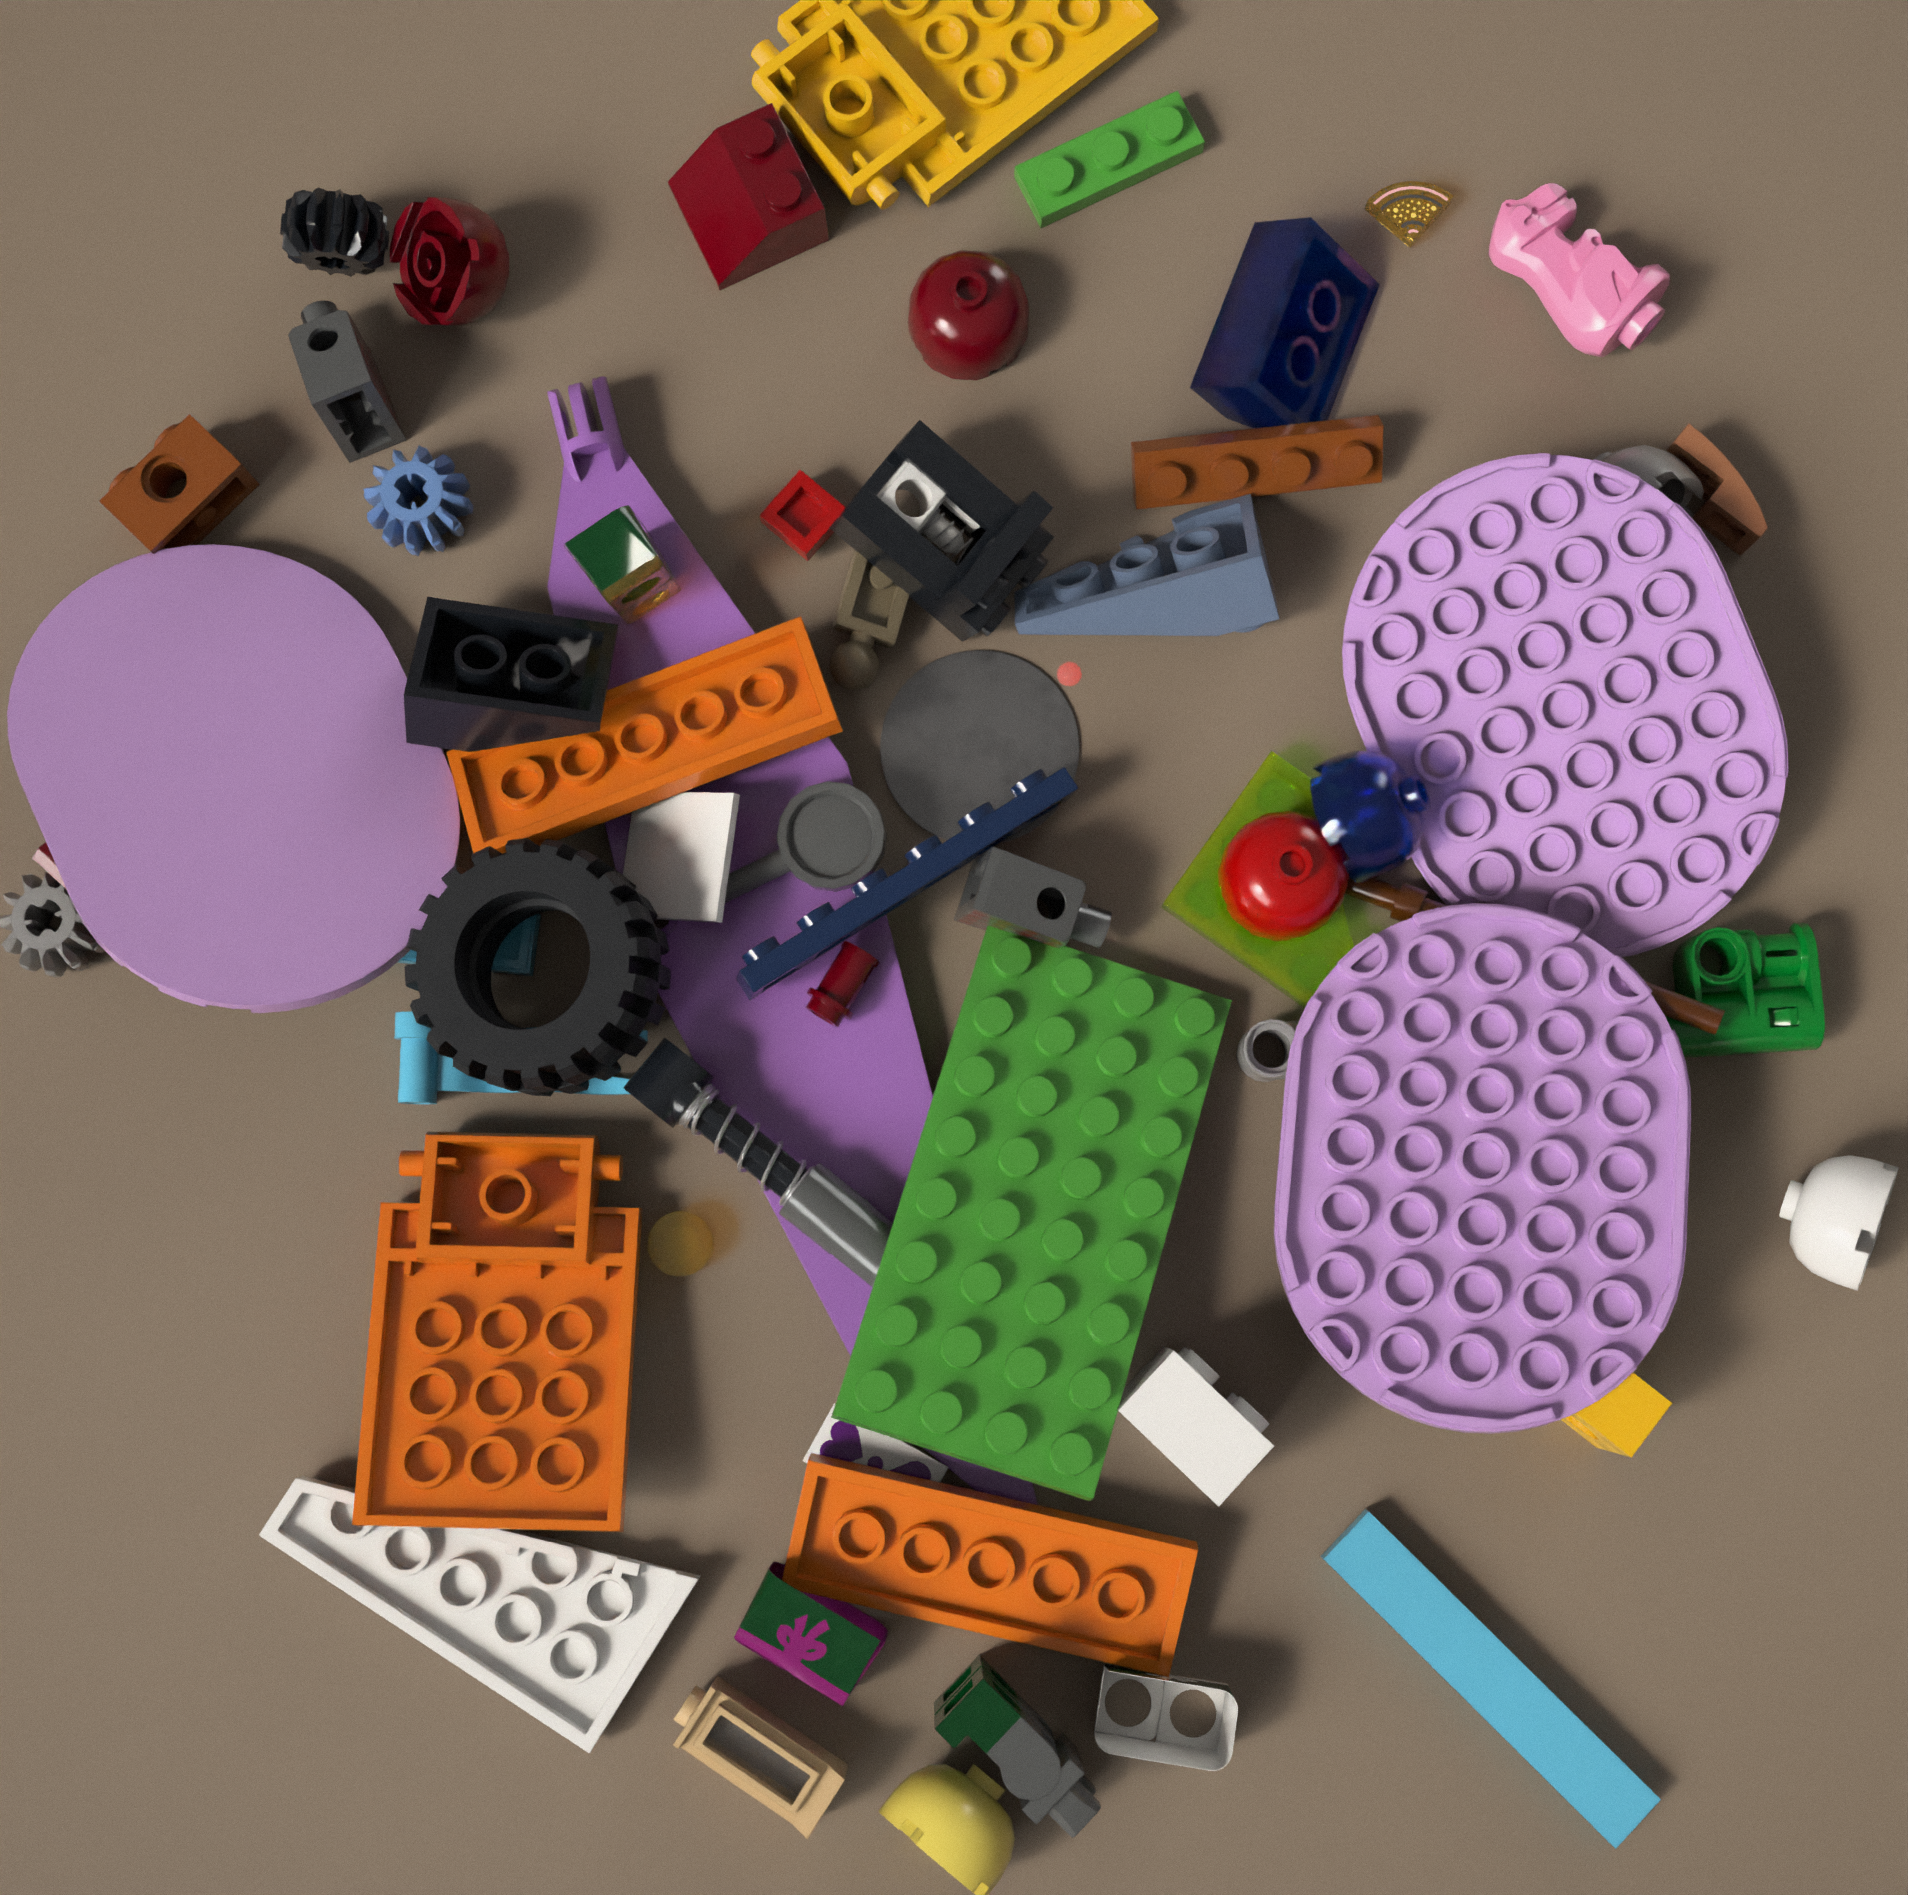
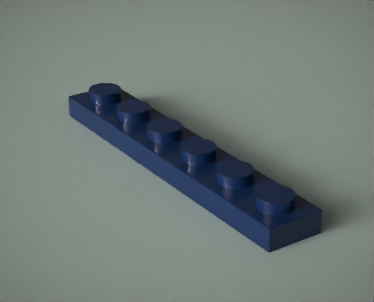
M1065 767L1049 777L1045 775L1042 769L1035 771L1010 789L1015 798L995 810L990 802L984 803L957 822L962 829L960 833L944 843L940 841L937 835H934L907 852L904 856L909 865L891 876H888L885 870L881 868L858 882L851 888L856 898L837 910H834L830 902H827L802 917L797 922L802 932L780 945L776 937L773 936L749 950L742 956L747 966L739 970L736 978L737 982L748 999H754L981 856L990 848L995 847L1065 803L1076 792L1078 786Z

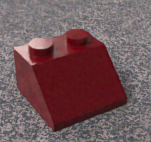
M772 103L716 128L668 181L673 197L719 290L829 241L825 208Z

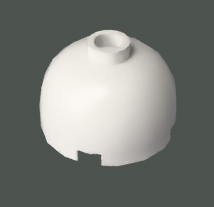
M1848 1155L1832 1157L1814 1166L1804 1184L1791 1180L1779 1217L1791 1221L1789 1243L1796 1258L1812 1273L1830 1282L1858 1291L1881 1227V1221L1886 1205H1888L1899 1167L1870 1158Z

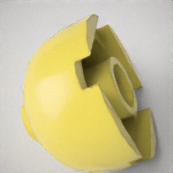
M946 1764L927 1765L904 1779L878 1811L975 1895H989L1001 1879L1011 1860L1015 1841L1012 1819L997 1802L1005 1790L974 1764L966 1775Z

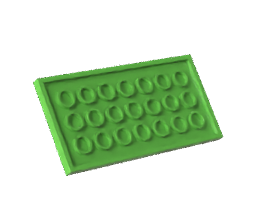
M987 926L831 1418L1087 1501L1094 1498L1117 1416V1409L1119 1408L1232 1000L1067 946L1056 948Z

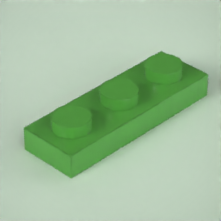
M1177 90L1016 165L1014 168V178L1040 228H1043L1203 153L1205 141Z

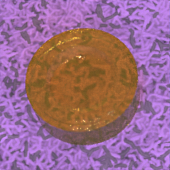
M677 1211L664 1215L654 1224L649 1233L648 1252L651 1260L657 1268L672 1276H689L699 1272L709 1263L714 1252V1235L710 1226L700 1216L690 1212Z

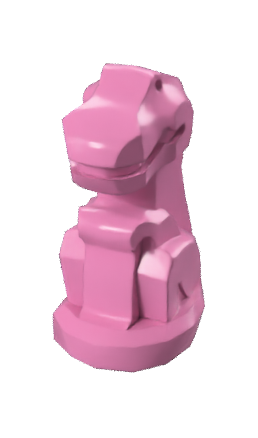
M1548 183L1540 186L1527 197L1519 200H1505L1500 207L1491 233L1489 257L1493 265L1524 279L1535 290L1566 340L1582 353L1605 357L1621 344H1624L1630 350L1639 346L1657 326L1665 313V309L1657 303L1669 286L1670 274L1659 264L1646 265L1641 268L1635 267L1616 246L1604 245L1600 233L1595 229L1585 230L1577 241L1573 242L1567 239L1563 233L1575 221L1577 204L1573 197L1570 200L1567 198V190L1558 184Z

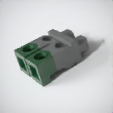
M980 1654L935 1700L934 1729L954 1749L968 1735L1000 1767L1003 1783L1009 1792L1020 1798L1022 1811L1036 1825L1048 1813L1073 1838L1101 1809L1100 1802L1093 1796L1096 1792L1095 1786L1084 1776L1085 1773L1077 1746L1063 1732L1054 1741L1052 1730L1047 1722Z

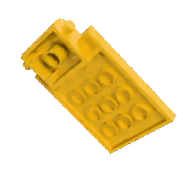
M800 0L778 17V32L788 42L789 46L782 52H779L769 39H765L759 42L752 50L751 57L760 66L752 77V87L767 104H773L780 120L853 205H861L873 199L881 210L887 209L898 199L900 194L893 183L900 177H903L922 201L930 207L1157 32L1159 18L1143 0Z

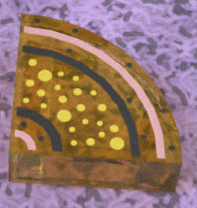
M1405 181L1389 185L1376 192L1367 200L1364 210L1410 248L1448 208L1454 196L1441 187L1430 183Z

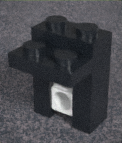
M919 420L903 436L829 528L865 557L868 562L890 578L896 586L908 593L910 598L963 642L979 633V631L986 636L991 634L1010 611L1011 607L1004 600L1017 583L1023 589L1027 588L1044 569L1048 560L1041 553L1054 536L1040 524L1054 507L1035 491H1032L1016 504ZM896 490L909 491L918 499L920 504L919 517L907 516L899 510L895 501ZM953 524H954L955 526H957L961 531L957 530V529L953 526ZM923 533L924 535H926L928 537V540L921 534ZM962 533H965L970 538L966 544H964ZM966 546L955 563L950 560ZM941 550H943L944 552L948 553L947 556H946L945 554H943V553L941 552Z

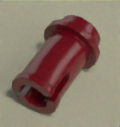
M848 941L842 943L841 950L817 989L810 987L807 991L811 999L805 1008L835 1027H839L844 1018L851 1020L854 1014L849 1010L874 968H877L880 963L871 954Z

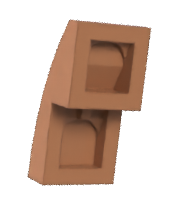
M1688 423L1666 451L1672 453L1685 463L1701 481L1704 490L1702 498L1705 501L1693 515L1692 519L1741 556L1768 529L1767 523L1754 495L1739 472L1708 438Z

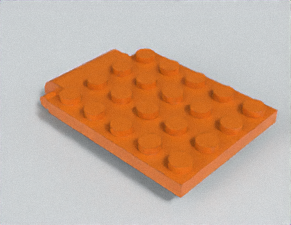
M428 1131L425 1134L424 1151L402 1150L399 1156L400 1176L422 1177L420 1203L381 1202L352 1525L624 1532L643 1209L598 1207L600 1180L621 1181L623 1157L622 1155L600 1154V1144L597 1135Z

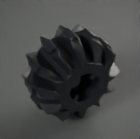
M319 187L314 189L313 192L306 190L295 192L292 198L286 200L285 213H282L280 234L283 235L282 249L288 253V258L293 262L305 264L309 270L326 271L329 275L340 273L350 277L356 273L365 275L373 273L376 268L384 265V255L388 251L389 231H387V216L383 214V208L377 203L366 201L361 194L350 195L343 193L341 189L326 191Z

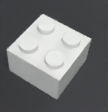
M1163 1346L1124 1388L1117 1410L1217 1506H1220L1274 1447L1261 1434L1269 1423L1241 1396L1237 1397L1232 1392L1225 1399L1212 1387L1220 1376L1193 1350H1188L1184 1347L1177 1354L1174 1350Z

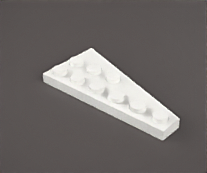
M305 1476L295 1478L259 1536L588 1753L592 1751L701 1577L700 1575L520 1530L352 1525L355 1489Z

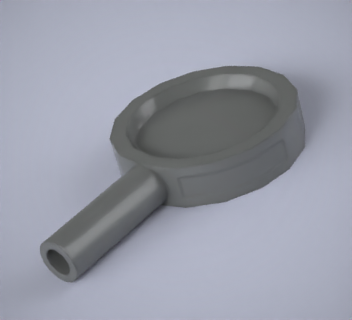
M826 781L806 787L790 799L780 816L777 833L779 849L729 873L725 903L790 871L797 879L818 890L838 892L852 888L858 882L874 873L884 857L887 832L881 812L866 793L850 784Z

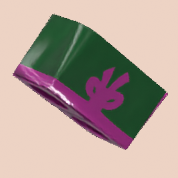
M773 1561L734 1639L777 1667L789 1671L797 1679L843 1706L885 1644L889 1631L877 1620L847 1602L801 1592L782 1581L785 1565Z

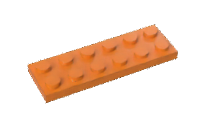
M800 616L607 690L600 731L474 752L450 750L446 753L473 853L491 846L503 854L506 853L505 845L508 840L528 838L539 846L546 839L557 841L842 732L843 729L807 628Z
M811 1453L807 1462L782 1581L801 1592L1169 1677L1198 1554V1544L1196 1541Z

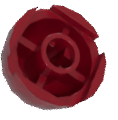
M427 197L428 200L425 202H412L405 207L396 222L389 248L390 263H400V276L403 284L393 283L397 298L407 314L421 324L463 325L473 323L493 310L505 293L509 277V253L503 233L491 217L471 203L458 199Z
M959 250L939 257L921 272L909 298L908 331L915 347L920 351L923 360L931 369L952 379L977 381L989 377L990 371L1001 368L1006 362L1008 366L1017 359L1027 339L1029 321L1028 299L1020 277L1005 261L984 251Z

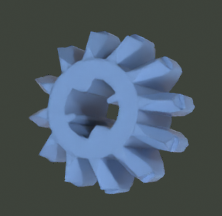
M419 445L412 460L408 461L401 451L393 449L392 460L396 466L388 470L385 467L373 465L372 473L381 485L363 489L364 498L370 505L374 506L367 513V519L374 529H383L382 539L390 547L395 548L404 542L410 554L419 556L425 542L429 540L436 551L444 552L445 541L442 535L448 531L454 536H464L465 529L456 517L473 513V504L469 498L463 496L469 490L470 484L463 473H454L455 464L447 455L442 454L433 460L428 449ZM419 495L422 500H426V495L428 496L427 502L421 507H418L415 502H412L410 507L411 500Z

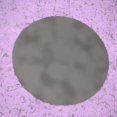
M987 650L963 651L929 663L908 679L898 691L886 713L880 740L881 764L887 785L902 810L925 830L948 840L962 831L957 823L961 818L986 802H990L995 810L1015 798L1010 789L1039 769H1042L1045 775L1049 777L1065 767L1074 780L1079 760L1078 729L1073 712L1065 696L1056 684L1041 670L1018 657L1001 652ZM1058 807L1001 843L1014 840L1033 831L1052 816Z

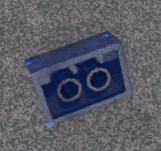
M1311 217L1255 222L1190 388L1225 418L1251 428L1328 420L1380 284Z

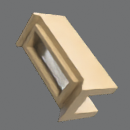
M719 1676L716 1677L707 1692L695 1685L673 1719L684 1727L673 1746L678 1749L679 1747L786 1819L806 1839L809 1838L845 1781L849 1766L847 1763Z

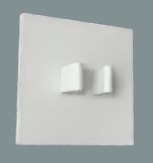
M683 792L632 812L623 875L636 885L635 890L650 901L658 914L656 919L722 923L740 798L739 794Z

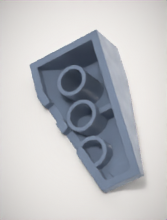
M1251 494L1191 510L1171 519L1174 527L1173 531L1145 544L1138 535L1119 543L1121 551L1112 559L1096 566V564L1090 561H1080L1030 584L1025 589L1022 588L1015 591V626L1018 634L1220 636L1234 631L1241 633L1250 632L1260 628L1265 623L1279 620L1274 586Z

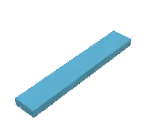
M1365 1509L1320 1556L1615 1849L1661 1800L1368 1510Z

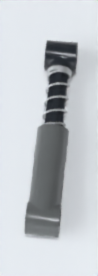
M664 1037L623 1088L672 1128L678 1124L684 1125V1128L691 1130L692 1135L702 1134L714 1144L715 1154H727L738 1163V1172L748 1171L761 1182V1191L771 1190L781 1198L779 1201L780 1206L783 1205L779 1212L781 1216L873 1287L893 1222L870 1205L869 1201L823 1164L818 1163L815 1167L805 1168L806 1159L799 1162L782 1149L783 1141L774 1143L759 1131L760 1122L752 1125L736 1112L737 1104L728 1106L720 1099L719 1089L715 1090V1086L712 1087L711 1083L714 1077Z

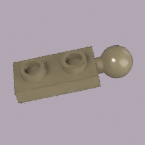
M854 550L831 627V629L850 635L849 641L840 644L830 658V672L833 679L838 685L848 690H861L870 686L875 681L879 673L880 664L873 645L876 643L891 648L895 644L909 597L908 593L896 586L890 578L868 562L856 550Z

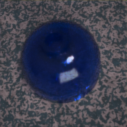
M1357 750L1340 754L1315 764L1313 769L1322 775L1310 779L1314 810L1325 840L1330 846L1341 843L1346 854L1349 856L1350 860L1343 862L1349 877L1356 883H1364L1388 874L1404 865L1417 851L1424 832L1422 812L1429 810L1431 807L1429 794L1421 777L1416 773L1408 776L1396 760L1378 752Z

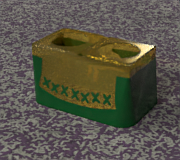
M629 505L612 511L564 543V547L568 548L567 551L593 585L627 624L637 621L681 591V587L646 527Z

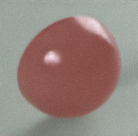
M1065 662L1057 670V678L1065 686L1076 685L1082 676L1080 667L1073 662Z

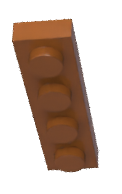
M1379 415L1131 442L1133 500L1136 510L1229 500L1251 494V497L1382 483L1384 425Z

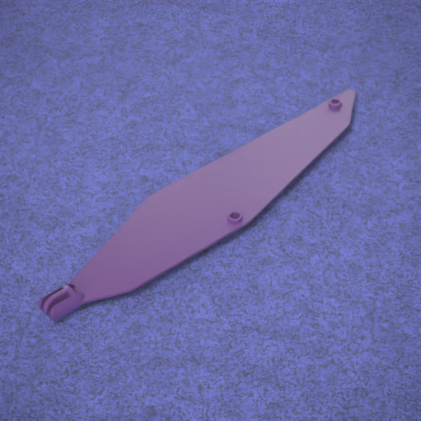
M601 376L593 378L592 385L604 431H598L594 411L582 382L568 386L569 399L578 431V436L576 437L573 435L568 410L558 389L547 391L564 461L547 588L554 615L618 624V635L608 684L609 690L755 634V632L624 449L607 378ZM629 505L646 527L674 575L675 580L623 615H620L609 600L607 601L600 594L567 551L568 548L564 543L612 511ZM827 737L685 792L736 793L740 795L729 873L779 849L777 833L780 816L790 799L806 787L826 781L847 783L853 786L848 763L831 739ZM632 812L604 822L615 868L622 875ZM790 871L725 903L722 923L669 920L668 924L660 930L666 933L670 950L667 954L661 955V964L671 969L670 989H658V993L694 1061L714 1077L711 1084L712 1087L715 1086V1090L719 1089L720 1099L728 1106L737 1104L736 1112L752 1125L760 1122L759 1131L774 1143L783 1141L782 1149L799 1162L806 1159L805 1168L815 1167L818 1163L823 1164L869 1201L870 1205L893 1222L933 1094L887 915L846 940L871 954L880 963L877 968H874L849 1010L854 1014L851 1020L844 1018L839 1027L827 1023L805 1007L811 999L807 994L810 987L817 989L841 950L842 943L752 1000L748 999L736 978L739 970L747 966L742 959L745 953L773 936L776 937L780 945L802 932L797 922L814 909L830 902L833 909L837 910L856 898L851 888L838 892L818 890L797 879ZM771 1190L763 1191L851 1356L872 1287L779 1214L783 1205L780 1206L779 1204L781 1198ZM924 1448L974 1490L1038 1505L1032 1482Z

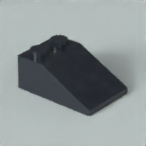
M427 597L404 691L406 742L474 752L600 731L618 635V624Z

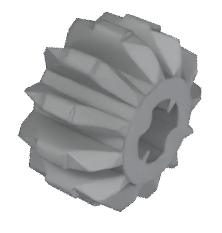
M47 871L43 880L33 874L22 875L25 893L22 896L14 892L3 894L7 904L14 906L12 914L0 917V927L12 931L1 946L8 953L14 955L21 954L19 959L20 966L32 972H36L43 967L46 975L61 977L64 976L68 965L78 971L89 969L86 951L90 949L103 953L105 950L96 942L83 924L67 889ZM54 915L62 918L58 930L49 926Z

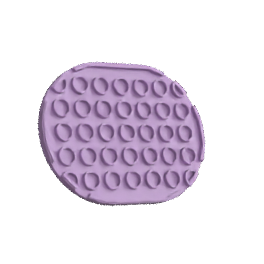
M1547 453L1516 455L1489 461L1466 469L1427 491L1396 518L1368 556L1355 583L1344 625L1342 647L1343 675L1348 702L1404 843L1415 865L1429 886L1447 906L1471 903L1501 904L1551 915L1582 929L1580 933L1595 940L1615 956L1620 955L1621 957L1636 955L1661 947L1683 937L1708 921L1732 900V896L1743 886L1756 866L1760 865L1780 821L1779 815L1785 794V783L1789 767L1785 726L1774 689L1726 571L1714 547L1701 528L1679 504L1674 503L1661 491L1627 470L1596 459L1590 460Z
M216 544L188 545L158 550L154 554L152 552L116 564L95 575L64 598L39 625L26 645L16 667L10 688L7 710L8 739L11 756L22 788L70 899L83 924L96 942L114 961L121 966L124 965L137 976L158 987L159 991L179 1000L203 1007L212 1005L231 1009H250L251 1013H268L310 1007L352 992L385 973L411 950L406 948L411 928L422 930L428 916L419 911L428 894L437 898L441 896L448 887L441 878L456 865L460 838L459 804L453 776L441 748L406 742L404 691L407 677L384 632L369 612L351 594L331 579L292 559L267 551L241 546Z
M1476 903L1444 906L1416 913L1412 918L1398 922L1377 934L1373 933L1354 946L1337 962V965L1308 1001L1296 1027L1291 1044L1284 1084L1274 1204V1242L1282 1284L1296 1318L1321 1356L1342 1378L1362 1394L1384 1408L1410 1420L1436 1428L1463 1433L1494 1434L1536 1428L1569 1417L1603 1398L1637 1369V1366L1653 1347L1660 1333L1663 1332L1676 1303L1684 1273L1687 1239L1691 1092L1687 1065L1675 1029L1671 1030L1664 1013L1652 996V989L1620 955L1615 956L1595 940L1580 933L1582 929L1551 915L1526 908Z

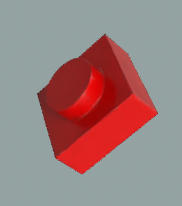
M800 469L759 516L762 524L806 561H809L834 533L829 527L845 509V506Z

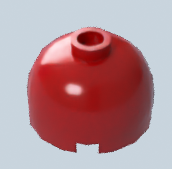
M1292 810L1266 813L1243 825L1225 847L1217 873L1222 897L1233 920L1252 935L1277 942L1304 937L1324 927L1342 905L1349 881L1346 852L1335 833L1315 817Z

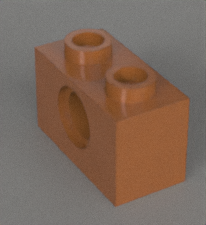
M189 414L180 424H173L166 428L156 439L154 449L135 467H129L120 472L111 482L109 492L99 502L154 554L162 549L198 545L260 484L222 444ZM180 479H187L186 486L179 495L173 498H166L167 490L172 483Z

